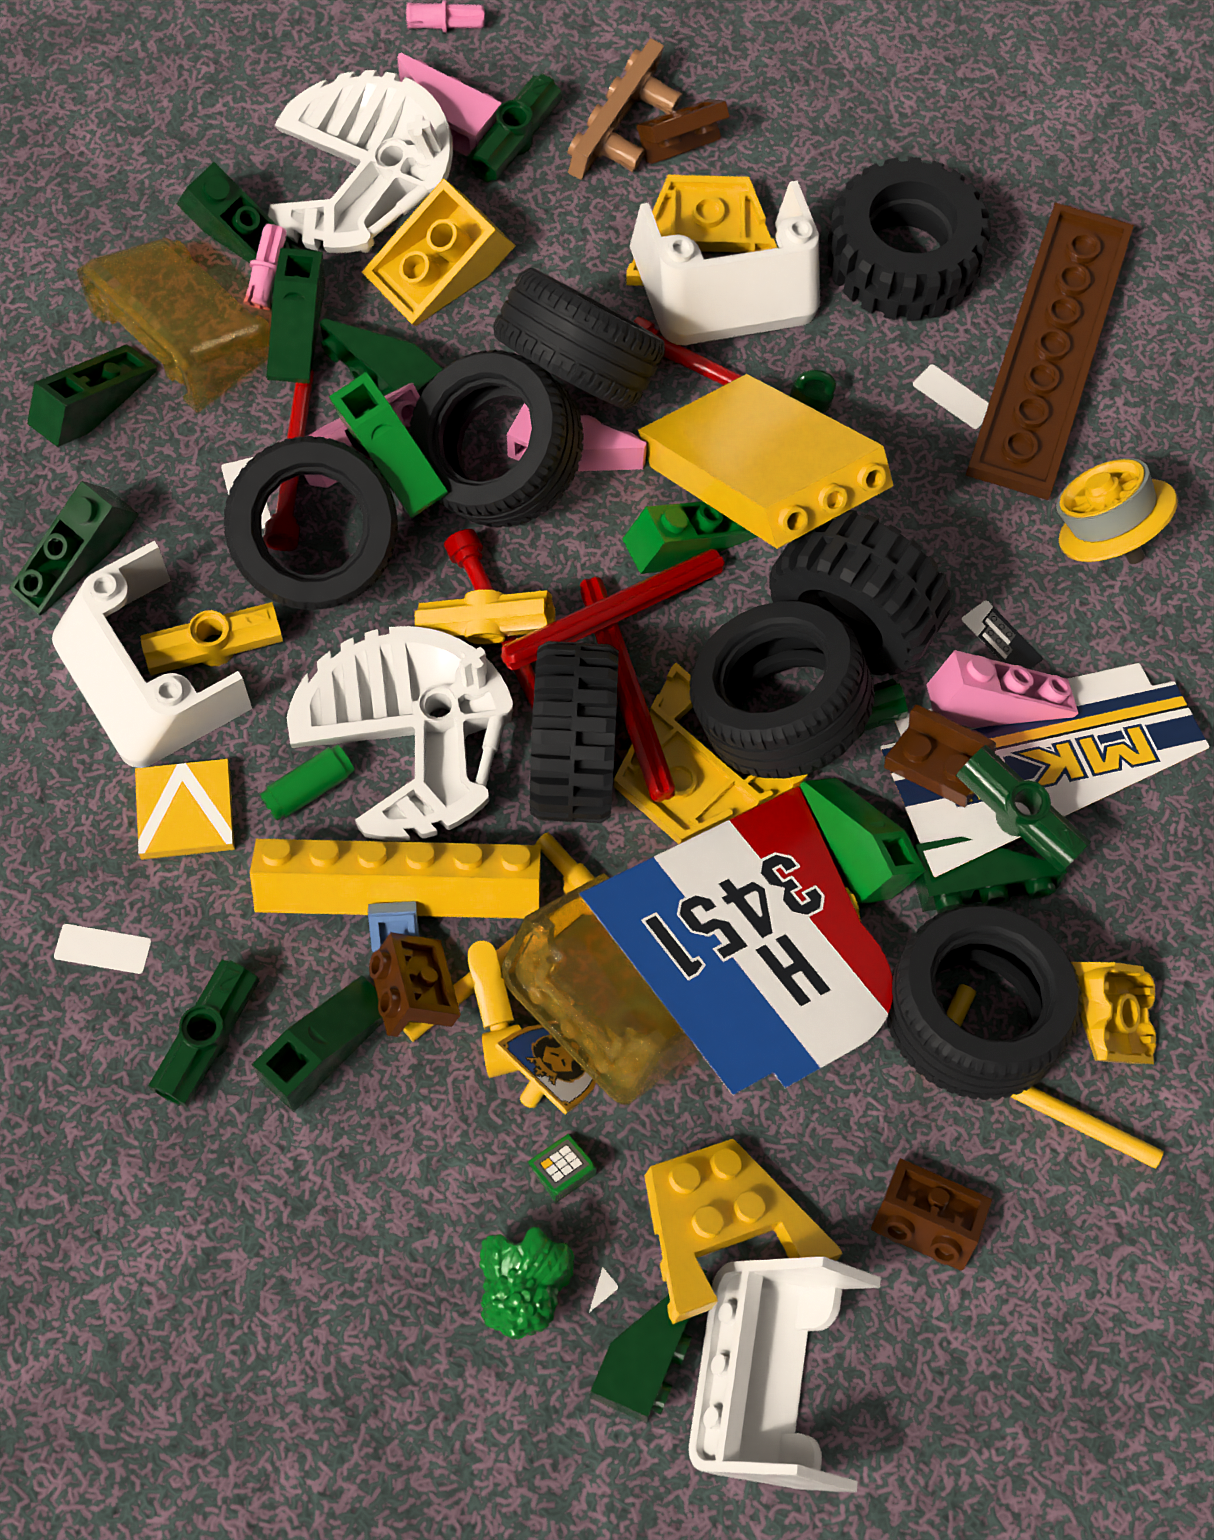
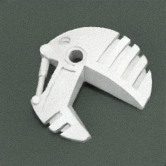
M365 70L360 77H356L354 72H348L338 75L336 80L328 84L327 80H323L309 87L287 104L275 123L276 128L283 133L340 157L358 167L331 199L270 204L268 217L277 226L286 229V235L293 242L298 244L302 234L303 244L311 250L318 251L323 240V247L328 253H350L356 251L368 253L375 244L373 238L401 215H406L422 202L443 178L446 180L448 178L452 164L453 141L448 121L440 105L418 83L406 77L400 82L398 75L386 72L383 77H379L377 71Z
M398 626L389 627L390 634L379 636L378 629L364 633L365 640L354 644L353 638L348 639L340 644L341 652L333 658L330 651L317 661L318 671L310 682L308 674L300 682L287 714L289 738L292 748L415 735V779L355 819L357 827L364 837L383 841H410V836L404 830L409 828L422 839L438 835L437 830L432 825L433 823L439 822L447 830H451L483 809L489 802L486 785L494 754L498 751L504 725L508 724L513 717V702L508 687L494 665L486 658L484 649L481 647L475 649L457 637L434 629ZM440 708L450 711L443 717L436 718L429 715L432 711ZM487 729L482 745L483 754L475 783L468 779L465 738L469 734Z

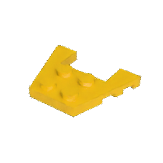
M667 176L652 211L661 237L683 235L692 239L698 245L700 251L748 253L778 248L774 238L770 237L765 224L766 217L749 177ZM633 259V262L629 264L627 269L626 285L644 286Z
M675 663L667 675V680L660 694H657L650 708V716L675 784V796L670 800H663L661 802H655L651 799L633 745H631L614 778L613 787L675 842L681 844L797 786L800 788V784L807 780L808 775L786 779L762 778L749 775L744 780L677 723L693 708L690 700L691 675Z
M734 1139L652 1165L644 1175L654 1234L659 1235L663 1260L660 1263L662 1279L667 1281L670 1302L667 1308L672 1324L709 1311L718 1302L696 1258L770 1231H775L789 1258L826 1257L837 1261L843 1254L839 1246Z

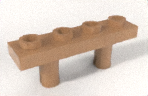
M650 38L642 51L634 50L626 64L625 71L627 73L623 79L617 76L613 80L606 94L608 100L605 105H596L588 119L587 126L589 128L585 134L578 132L572 140L567 154L572 156L568 169L569 174L582 180L596 158L602 155L619 163L632 173L635 171L642 160L645 149L624 139V137L615 133V130L635 101L639 102L642 100L667 114L676 110L682 97L681 92L675 91L653 77L658 68L664 45Z

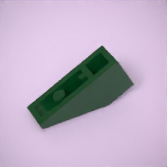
M126 344L34 382L27 424L57 447L87 435L157 371V366Z

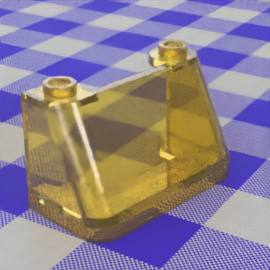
M164 237L93 258L77 269V275L90 312L102 323L108 320L113 325L118 321L163 364L166 376L171 381L176 379L177 382L185 385L187 393L182 396L183 400L196 413L200 412L268 360L271 327L267 321L260 315L254 317L192 259L187 248L179 240L173 242L169 238Z
M603 873L525 916L503 961L502 977L506 987L606 1094L617 1103L626 1105L643 1096L696 1049V1046L579 893L609 879Z

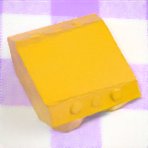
M1070 962L1074 966L1075 973L1079 978V986L1082 991V1005L1080 1006L1082 1013L1080 1017L1095 1061L1154 1064L1153 1054L1156 1048V1032L1149 1021L1148 1009L1153 1006L1155 1001V983L1152 976L1144 971V966L1116 962Z

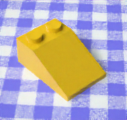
M443 178L364 268L362 273L416 327L486 279L516 245L462 192Z

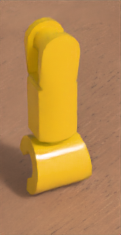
M477 941L469 947L468 965L484 1030L490 1029L489 1032L482 1033V1045L487 1074L489 1078L519 1071L495 1045L522 1028L518 1024L509 1026L510 1023L514 1022L504 979L501 978L502 973L494 946L487 941Z

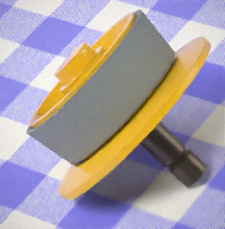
M1115 459L1092 467L1072 480L1058 497L1056 509L1065 522L1059 533V545L1067 557L1077 561H1102L1125 554L1129 564H1137L1145 558L1141 545L1156 536L1172 519L1178 504L1176 492L1168 483L1151 479L1148 466L1138 459Z

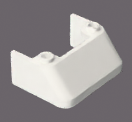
M798 181L789 182L775 222L777 228L776 241L779 248L703 259L698 245L689 237L683 235L661 237L649 203L640 205L630 249L659 329L665 339L677 345H689L802 326L814 319L820 305L819 234Z
M155 541L89 575L59 621L52 636L53 645L120 757L126 764L137 768L147 767L252 709L243 678L238 671L199 693H196L187 678L175 673L163 674L146 683L105 618L132 601L170 582L159 547Z
M826 1257L735 1261L726 1263L719 1269L712 1284V1290L718 1302L708 1311L689 1442L690 1460L696 1469L715 1475L795 1489L857 1492L858 1481L820 1471L822 1456L819 1444L811 1436L795 1433L808 1331L824 1330L835 1321L840 1310L842 1289L880 1288L881 1277Z

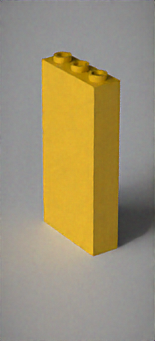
M748 374L638 430L641 440L647 442L646 456L651 468L776 549L894 486L883 445Z

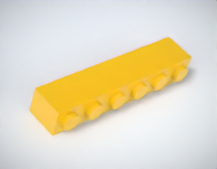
M256 839L250 868L254 910L260 913L368 915V904L416 901L417 916L539 919L541 845Z

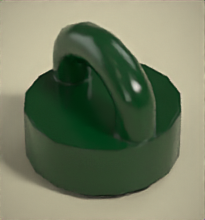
M822 370L805 371L794 381L789 396L820 413H825L829 410L834 398L837 385L836 380L831 374Z

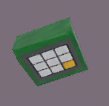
M569 1134L528 1161V1165L555 1203L596 1176L595 1165Z

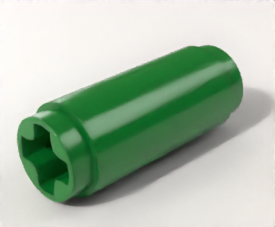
M337 744L331 749L329 747L271 783L259 795L268 810H271L272 816L278 821L283 817H289L348 779V775L353 773L355 769L345 752Z

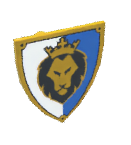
M562 1024L528 1026L510 1034L495 1045L530 1080L520 1095L521 1102L529 1108L536 1107L543 1095H545L564 1114H567L592 1092L601 1073L602 1051L598 1032L577 1026Z

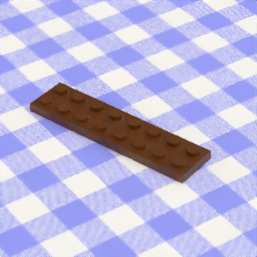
M1054 203L966 471V476L1049 500L1134 227L1133 224L1060 203Z

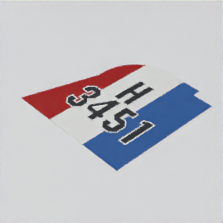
M798 786L579 893L732 1095L772 1073L784 1088H787L867 1042L881 1028L890 1011L893 999V979L887 958L874 937L861 923Z

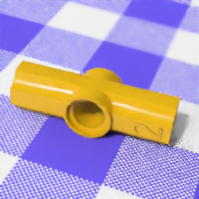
M475 590L466 593L465 599L419 603L417 610H415V627L434 629L461 640L482 645L503 642L505 636L529 634L555 622V607L552 595L547 590L504 594L495 590Z
M273 602L223 615L213 610L203 611L196 614L188 624L140 636L150 675L198 663L212 667L221 666L227 663L234 654L283 642ZM211 635H220L216 641L204 642Z

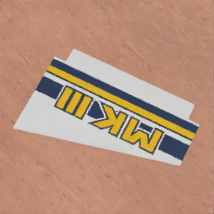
M1139 663L1068 678L1078 710V714L1075 717L978 728L964 726L970 730L978 731L996 743L995 754L1023 780L1034 781L1042 785L1049 793L1051 805L1062 816L1069 815L1209 749V745L1176 683L1172 681L1152 686ZM910 713L907 714L906 718L895 721L901 736L909 727ZM895 743L880 747L884 758ZM891 772L920 843L961 836L972 839L923 851L934 877L1021 837L1012 836L1004 832L997 824L996 813L976 794L964 808ZM1015 802L1020 812L1031 815L1025 805Z

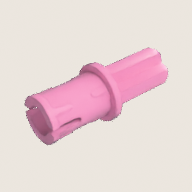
M442 0V3L433 4L407 2L408 29L433 28L442 29L443 32L447 33V28H483L485 25V10L482 5L447 4V0Z
M266 224L263 228L256 260H251L249 264L252 272L244 304L261 310H270L280 248L284 247L287 234L286 229L274 224Z

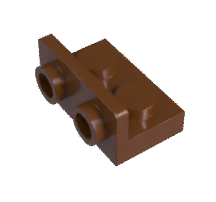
M707 99L636 124L642 148L645 149L646 162L653 164L719 140L721 134L717 121L730 117L726 101Z
M915 705L910 711L909 727L885 756L884 768L965 808L975 793L957 778L956 774L984 745H987L995 753L996 743L978 731L970 730L947 719L939 712L930 711L920 705Z
M390 932L380 948L372 954L369 963V973L371 978L374 979L379 1000L378 1011L380 1016L383 1017L387 1036L398 1037L409 1021L452 1027L461 1014L441 940Z
M899 1158L880 1208L873 1220L871 1230L895 1243L902 1244L927 1255L941 1264L949 1265L958 1270H964L979 1242L992 1199Z

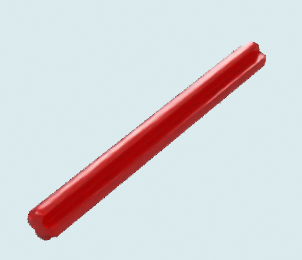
M709 549L503 645L502 653L500 654L501 659L508 669H519L536 661L538 647L548 641L576 642L721 573L725 564L724 558L719 555L716 549Z
M595 576L591 579H584L580 583V593L585 607L608 597L601 578ZM618 622L594 634L598 644H610L619 650L617 701L650 797L655 802L670 800L675 796V784Z

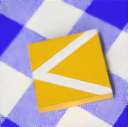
M228 759L135 768L138 854L141 860L235 850L231 775Z

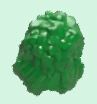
M534 1226L527 1231L523 1241L518 1244L510 1242L501 1234L487 1236L482 1241V1249L480 1250L481 1260L479 1262V1267L483 1270L486 1277L483 1284L485 1293L481 1298V1306L483 1308L481 1317L485 1325L494 1330L501 1331L504 1336L509 1337L511 1340L522 1339L527 1335L532 1336L537 1332H542L554 1320V1312L558 1304V1292L570 1283V1278L573 1276V1250L567 1243L554 1242L540 1228Z

